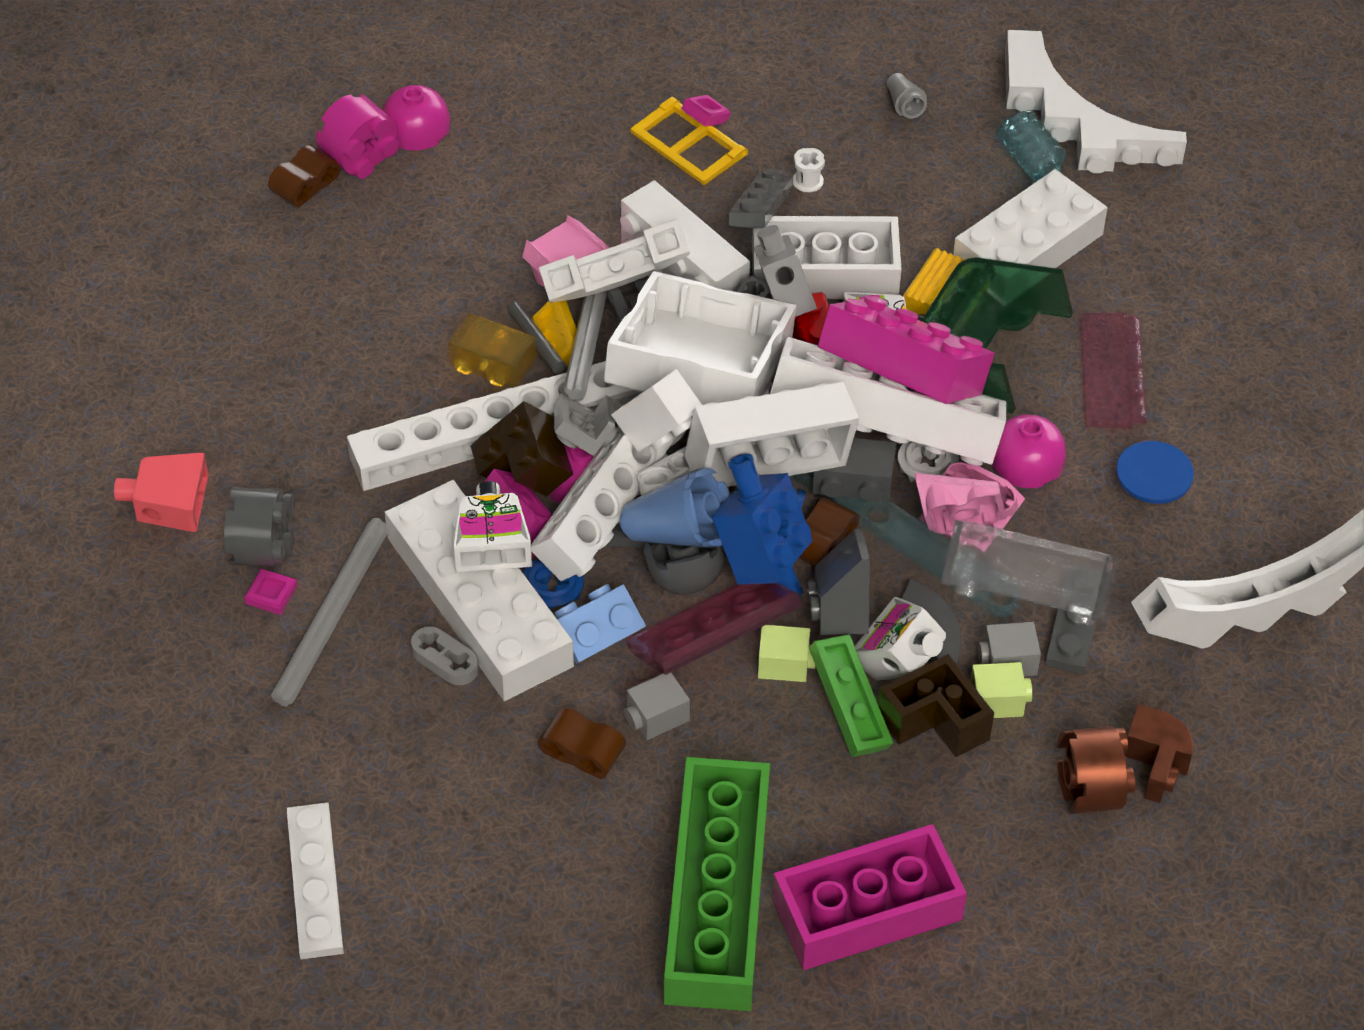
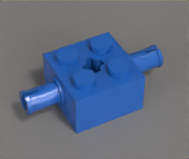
M752 454L738 455L732 458L731 462H728L738 488L712 516L738 585L774 583L779 601L784 603L795 601L801 597L800 594H803V590L800 587L793 565L813 541L810 527L806 523L799 505L798 494L792 486L788 473L759 475Z

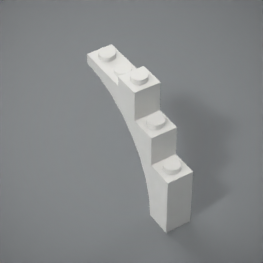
M1007 31L1005 47L1006 109H1017L1021 112L1041 110L1042 139H1050L1056 142L1077 141L1078 170H1089L1092 173L1113 171L1115 162H1124L1128 165L1158 163L1162 166L1183 163L1187 143L1186 132L1156 129L1132 123L1105 112L1081 97L1062 79L1047 55L1042 31Z
M1364 509L1323 539L1285 559L1235 576L1205 581H1179L1158 577L1131 603L1148 633L1202 649L1212 646L1234 625L1262 632L1270 628L1290 609L1313 616L1323 614L1347 593L1342 585L1364 567Z

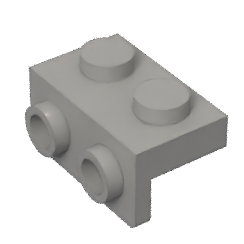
M561 393L554 403V428L557 438L566 446L573 449L578 446L593 456L601 446L606 448L617 432L615 420L611 415L614 413L613 399L606 395L593 412L579 402L570 399L564 393Z

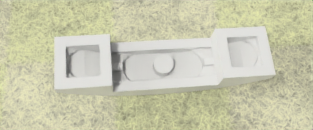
M679 219L643 231L645 236L577 260L572 255L540 266L539 270L550 303L585 297L623 286L649 276L653 271L658 272L688 256L690 252Z

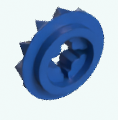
M539 559L533 561L532 567H526L523 572L550 611L554 607H565L573 600L579 601L581 591L584 588L583 576L578 577L574 575L562 581L555 576L557 583L560 585L556 586V590L550 592L546 584L549 583V579H552L553 573Z

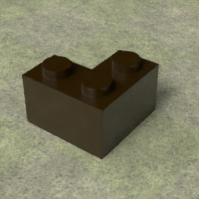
M525 401L520 403L470 445L479 475L487 478L493 469L510 472L513 474L515 482L546 497L573 475L565 446L555 433L554 416Z
M949 654L879 689V709L888 731L898 744L904 743L934 728L953 755L958 757L990 740L994 711Z

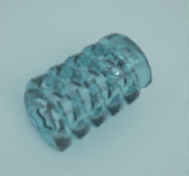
M1031 110L1022 111L1013 117H1009L999 126L996 132L998 139L1002 141L1012 157L1016 158L1017 163L1023 167L1033 183H1036L1054 169L1060 173L1062 172V163L1066 158V151L1063 147L1059 146L1057 139L1052 137L1051 132L1045 128L1035 112Z

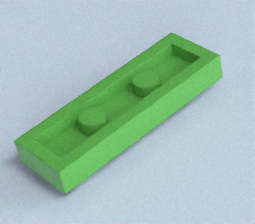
M850 634L814 641L809 650L851 757L888 749L893 744V741Z

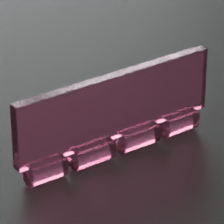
M1081 313L1086 427L1132 429V423L1145 424L1147 419L1144 398V373L1142 370V344L1140 342V318L1134 315L1125 317V313Z

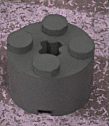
M233 487L229 499H236L234 510H226L224 524L226 554H234L228 561L229 564L280 567L284 563L285 555H292L294 546V533L288 532L289 517H293L295 508L294 495L286 494L284 489Z

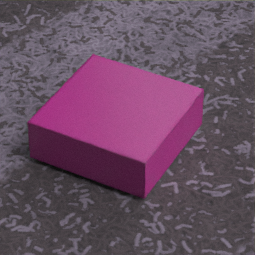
M708 95L685 99L681 109L705 127L723 124L729 119L731 114L726 107Z
M261 568L244 597L245 604L281 615L298 586L297 579Z

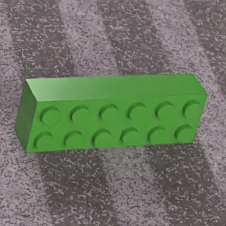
M686 757L664 974V1005L751 1011L770 763Z

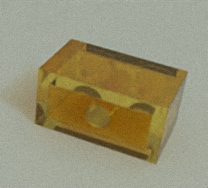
M469 313L449 341L450 365L463 374L474 373L485 377L495 386L518 387L537 359L536 337Z

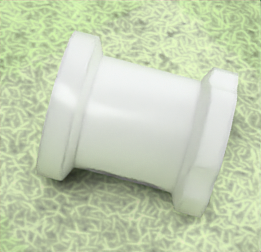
M802 148L798 150L794 155V163L797 170L793 176V185L803 192L817 191L823 186L824 182L821 170L825 166L824 154L815 148Z

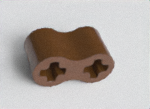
M307 144L298 151L291 161L282 163L273 170L268 181V187L271 191L299 208L319 190L324 189L337 179L341 167L335 159L312 144Z
M827 497L821 498L805 520L810 527L813 541L799 558L815 567L854 529H857L860 520L859 514Z
M570 708L558 710L538 741V746L544 754L563 763L571 764L599 779L607 776L626 745L625 738L615 728L606 724L592 722Z

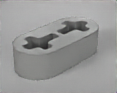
M427 626L420 628L412 636L411 648L413 657L447 682L454 685H465L472 682L478 675V659L476 654L441 629ZM434 641L436 642L437 650L432 647L423 650L422 643L425 642L430 645ZM452 661L459 665L464 661L467 662V669L459 667L453 670Z

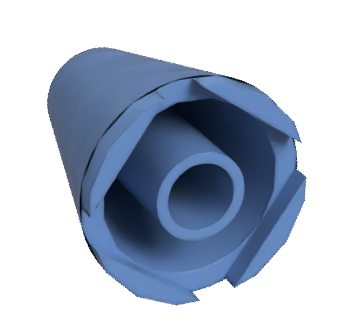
M696 469L626 503L620 515L621 529L632 541L705 548L720 547L722 542L712 516L730 497L728 487L724 481L717 482L712 475L717 472L713 469Z

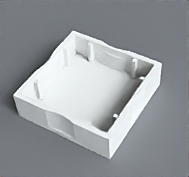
M653 271L638 294L635 307L624 316L608 341L604 382L645 391L677 369L702 405L711 402L721 403L739 400L746 396H762L765 394L777 371L787 337L792 338L797 305L748 293L727 291L702 282Z

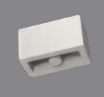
M675 369L611 415L639 453L649 445H652L657 450L674 438L672 432L675 436H678L690 428L692 423L691 417L695 407L703 405L679 371Z

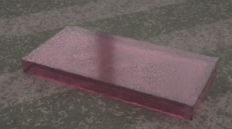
M778 583L736 585L629 638L626 642L634 656L667 675L802 607L799 594Z

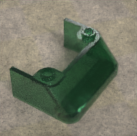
M975 257L963 260L955 267L921 321L926 324L933 322L945 325L951 329L950 334L959 338L962 336L975 338L983 343L982 348L987 349L998 329L1020 331L1033 321L1036 314L1071 318L1073 310L1063 269ZM991 363L982 394L1006 401V413L1013 414L1016 406L1005 365Z

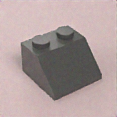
M854 529L815 566L814 581H807L808 605H810L811 621H818L820 635L869 634L870 558L863 529Z

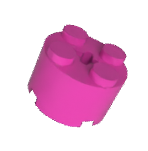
M350 94L337 100L324 113L321 120L325 124L321 133L317 130L316 143L320 150L335 159L337 164L348 174L364 179L372 174L376 164L387 157L393 156L398 151L400 141L397 139L396 122L365 95L359 94L360 97H353Z

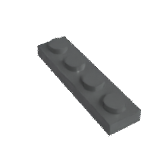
M765 169L762 173H758L729 211V226L766 227L792 191L793 175L783 174V171L780 169Z

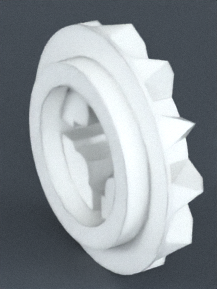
M910 440L908 443L901 445L897 458L900 473H906L910 482L916 480L915 473L944 476L949 465L959 462L957 454L947 451L943 455L935 454L924 449V444ZM921 452L929 460L935 459L934 467L929 466L927 463H921Z

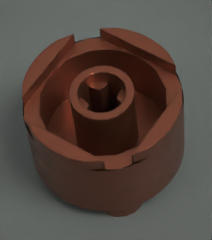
M1113 726L1061 731L1058 736L1057 749L1065 748V756L1063 760L1057 761V773L1064 801H1073L1069 813L1081 814L1123 809L1127 804V793H1134L1136 787L1133 769L1131 767L1126 768L1124 753L1128 750V739L1125 729H1115Z

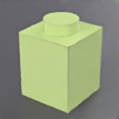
M762 625L758 678L806 682L807 668L815 669V663L809 650L811 646L809 644L810 628Z
M1022 663L973 665L970 682L994 711V718L1024 716L1026 702H1032V684L1030 678H1024Z

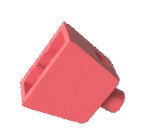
M205 453L143 458L140 462L137 479L116 478L114 484L115 501L133 502L136 519L139 522L197 532L209 476Z

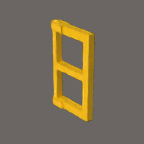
M670 97L659 105L658 109L630 128V132L703 185L710 182L748 154V149L744 146L737 144L713 126L705 127L681 110L683 105L679 100ZM675 112L697 128L669 148L647 131ZM708 135L728 149L729 152L707 169L701 171L679 154Z

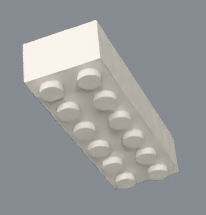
M787 337L770 394L782 390L814 387L821 383L844 382L859 416L856 430L861 432H871L872 429L887 433V438L898 443H908L910 440L924 444V449L935 454L943 455L947 451L961 455V460L972 465L980 466L983 462L992 465L1006 423V401L982 394L981 396L945 404L820 349L817 345Z
M451 480L385 511L387 536L461 642L476 654L478 666L503 701H506L574 667L573 640L519 568L456 572L454 537L460 499L465 495L455 481Z

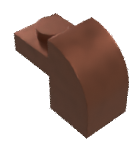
M1138 704L1127 737L1128 750L1124 755L1127 758L1153 765L1144 799L1161 803L1165 790L1173 793L1178 773L1187 776L1193 754V740L1187 727L1173 715Z

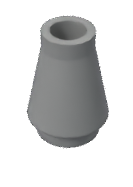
M901 73L892 74L887 79L886 87L890 92L896 112L908 119L919 117L927 107V96L924 90L906 79Z

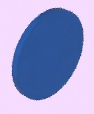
M1143 441L1131 445L1122 452L1117 462L1116 475L1121 487L1132 497L1147 503L1164 504L1180 499L1189 491L1193 482L1194 470L1189 458L1177 447L1159 441Z

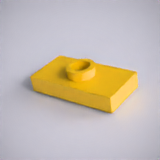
M566 300L551 303L548 301L532 318L565 362L567 368L577 328Z

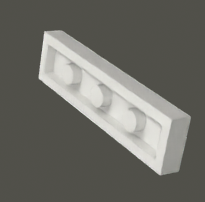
M329 803L288 807L287 818L300 959L344 954Z

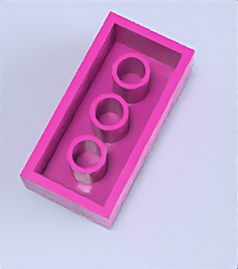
M866 295L864 299L860 300L849 298L846 299V302L830 304L818 348L945 404L982 395L995 353L982 348L983 343L967 336H962L961 338L950 334L951 329L949 327L933 322L926 324L918 320L916 313L905 309H891L886 306L887 302L875 296Z
M931 824L775 872L773 876L772 901L802 970H806L963 920L967 893L934 825Z

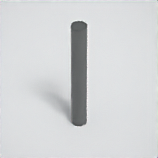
M519 302L511 303L508 307V312L555 374L564 372L566 369L565 362Z

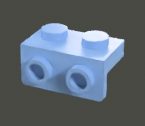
M609 584L588 594L591 602L579 608L575 602H572L554 612L559 623L573 640V656L576 664L646 627L624 584L614 590H611Z

